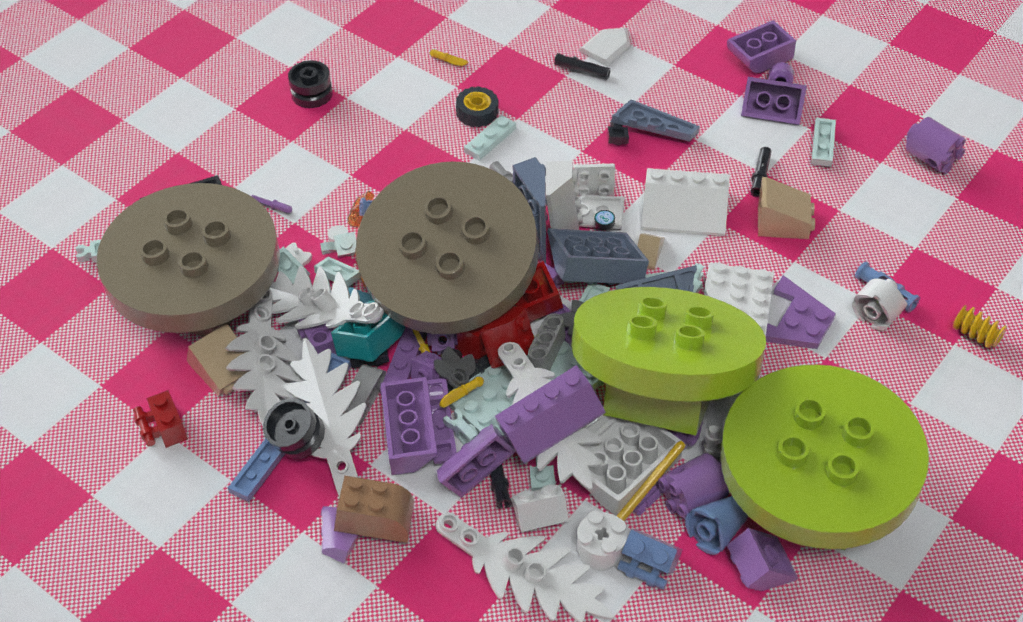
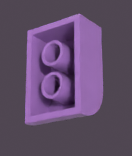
M772 20L727 39V47L752 72L760 73L770 69L778 62H786L793 59L796 40Z

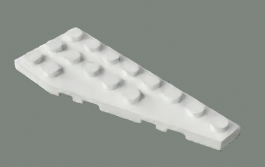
M709 263L704 295L726 302L748 314L760 325L766 337L774 272H768L763 269H749L743 266H729L723 263Z

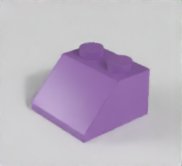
M748 528L727 545L731 553L730 558L737 566L741 574V581L747 588L765 591L798 579L777 536Z

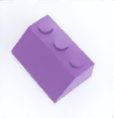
M748 77L741 116L800 125L807 86Z
M490 424L488 427L483 428L472 441L464 444L461 450L452 458L444 461L443 465L437 469L438 480L462 498L512 456L515 450L504 434L496 426Z

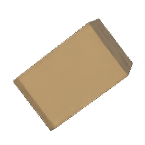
M646 233L640 234L638 248L649 260L647 269L655 270L665 237Z

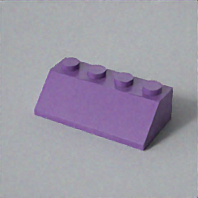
M576 365L495 415L499 428L525 464L606 412L591 384Z
M427 377L380 383L391 475L416 472L437 456Z

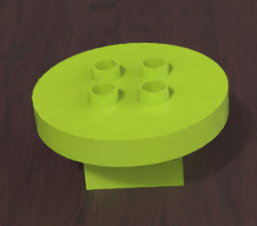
M634 287L601 293L584 302L575 314L571 346L577 362L592 376L606 383L604 410L606 413L603 415L696 436L711 400L740 393L748 389L759 378L763 364L766 337L760 325L742 310L721 300L679 289Z
M800 365L769 373L756 380L753 385L738 396L725 420L720 459L724 480L731 495L741 509L761 527L776 536L800 545L845 551L846 548L866 545L885 537L897 529L909 517L918 502L926 479L929 453L925 434L916 416L905 402L889 388L868 376L845 368L828 365Z

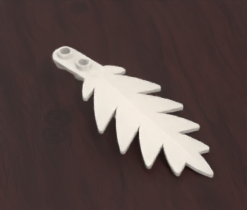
M300 266L294 284L280 271L276 281L269 288L272 292V303L276 302L272 305V314L287 312L277 318L276 322L286 323L304 319L295 325L297 329L326 324L327 328H333L345 322L377 323L382 319L384 313L383 308L375 302L370 304L361 302L356 289H353L350 296L347 284L340 272L336 273L331 290L328 277L321 266L317 269L313 286L307 272Z
M270 289L249 309V323L237 327V332L245 334L231 341L226 347L227 351L246 352L232 360L226 369L231 371H249L239 378L232 388L233 390L254 391L249 397L245 409L257 411L262 426L268 411L281 401L277 396L286 399H299L283 387L286 383L282 379L291 382L303 381L294 370L282 361L291 363L299 359L291 350L278 341H284L286 337L271 327L272 292Z
M304 338L302 343V360L292 361L290 365L306 381L284 384L283 387L295 397L309 402L306 404L323 420L325 427L324 439L319 446L320 448L311 455L327 459L338 495L340 496L344 475L358 477L350 451L361 439V434L358 433L352 437L350 436L358 426L367 405L362 403L345 413L357 394L360 381H356L337 392L346 376L348 363H344L327 373L331 360V350L327 349L317 354L309 340ZM340 463L346 464V468L344 470H338V465Z
M507 342L499 347L498 355L513 377L506 391L507 398L516 393L513 404L552 381L549 379L555 378L554 372L543 368H535L517 343ZM583 427L538 455V471H542L558 455L557 466L560 483H564L573 475L581 485L592 491L593 484L588 467H600L601 461L581 445L601 444L602 439Z
M445 513L438 517L436 521L437 531L472 556V565L476 574L480 573L484 565L488 581L498 599L503 598L509 578L513 594L524 613H528L533 593L535 592L542 610L550 621H555L560 602L577 622L584 621L585 613L611 620L614 615L610 610L595 599L604 591L603 586L582 583L573 584L590 569V565H565L550 569L570 553V548H556L526 555L542 543L545 536H528L502 542L507 537L508 532H500L486 538L453 513ZM444 524H449L451 528H447ZM464 538H469L471 542H467Z

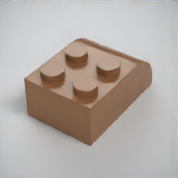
M344 475L336 511L334 531L408 543L414 498L406 488L397 484Z

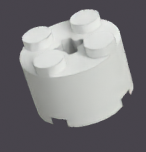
M872 279L854 297L852 308L855 315L863 323L868 321L872 324L871 328L885 330L903 312L907 302L893 280Z
M597 510L590 512L580 522L577 529V551L583 564L590 565V568L593 570L605 571L607 568L617 567L620 561L624 560L626 555L622 554V551L627 541L626 523L611 513Z

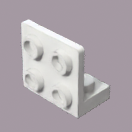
M578 164L573 166V169H577L578 182L575 183H579L580 195L577 197L582 195L614 196L615 164Z

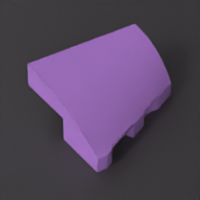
M323 506L321 510L322 554L345 563L359 535L334 531L337 507Z

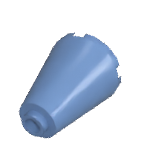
M733 496L692 509L686 516L685 525L690 538L694 536L698 541L695 545L705 553L715 555L725 549L749 516L741 509Z

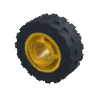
M477 86L464 89L456 98V116L460 122L470 127L488 126V124L497 119L499 106L497 95L485 87Z

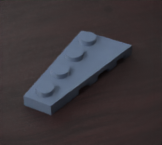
M632 99L614 113L611 120L612 123L686 141H691L699 133L700 128L698 125Z

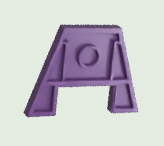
M783 275L774 289V294L790 300L792 303L777 327L767 323L766 342L818 349L832 325L836 313Z

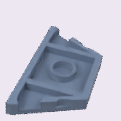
M697 266L619 284L615 288L617 290L634 287H660L693 292V281L697 272Z

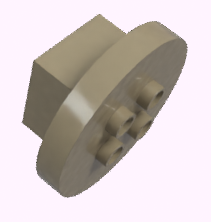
M467 162L429 164L409 171L395 179L376 196L366 210L356 239L358 268L374 302L383 308L384 313L396 322L408 328L430 334L467 332L489 324L502 316L518 302L527 290L535 274L539 257V240L535 219L522 192L510 180L498 172Z
M210 183L178 185L154 192L136 201L121 212L109 225L100 241L97 252V269L110 303L119 314L134 324L147 329L169 333L189 332L201 337H205L226 323L229 326L234 318L254 306L271 287L280 264V249L275 226L264 206L252 196L238 189Z

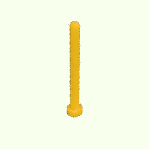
M678 441L617 514L618 518L625 521L657 483L658 479L662 477L685 449L684 442Z

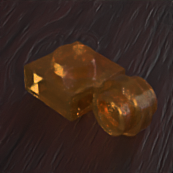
M369 190L356 198L349 211L351 213H349L347 221L352 227H359L363 216L359 215L360 199L373 200L375 196Z

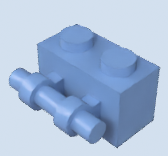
M631 530L622 554L631 557L632 561L627 563L621 560L618 570L625 572L626 576L632 579L636 577L647 582L646 585L652 588L656 586L664 590L668 580L661 578L660 574L662 571L668 574L674 573L683 549L640 530ZM643 562L652 566L651 573L639 568L640 563Z

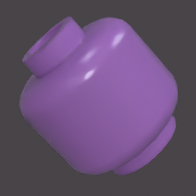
M778 62L770 68L768 80L793 83L794 71L788 63Z

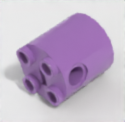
M926 117L919 124H913L909 129L906 151L939 172L947 174L951 170L954 161L961 159L964 155L965 149L963 146L966 139L933 118Z
M703 453L663 474L657 481L659 488L665 493L667 498L665 501L667 509L672 514L676 512L682 518H686L692 509L724 499L730 493L724 480L721 462L708 453Z

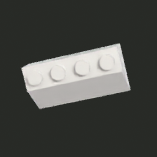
M572 160L546 162V200L552 229L579 230V223L583 222V212L578 210L581 209V197H577L580 195L579 183H575L578 182L577 169H573Z

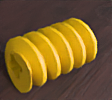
M965 305L955 318L953 328L956 330L961 328L962 334L969 333V338L974 339L977 337L978 343L985 342V347L990 348L993 346L995 348L1003 338L1007 326L1004 325L998 329L999 321L996 320L991 325L990 316L983 320L982 311L974 315L975 307L967 311V306Z

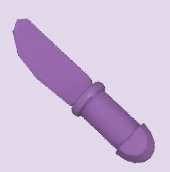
M252 195L258 202L269 205L272 209L285 213H291L293 210L292 206L278 202L276 199L271 201Z

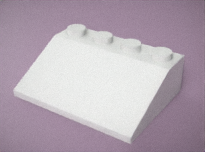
M647 168L641 230L725 237L730 174Z
M612 417L594 433L602 439L601 444L581 445L601 461L600 467H588L593 484V490L589 492L602 506L617 516L673 446L682 440L664 428ZM682 452L671 464V466L666 470L665 473H667L682 458Z

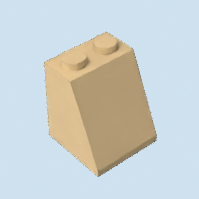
M762 177L758 202V236L809 239L810 231L815 229V218H811L814 215L815 208L814 203H811V194L773 179Z
M227 323L188 346L187 353L188 364L218 397L222 394L228 395L234 391L232 387L237 380L249 372L226 369L232 360L246 353L226 350L229 343L237 338Z

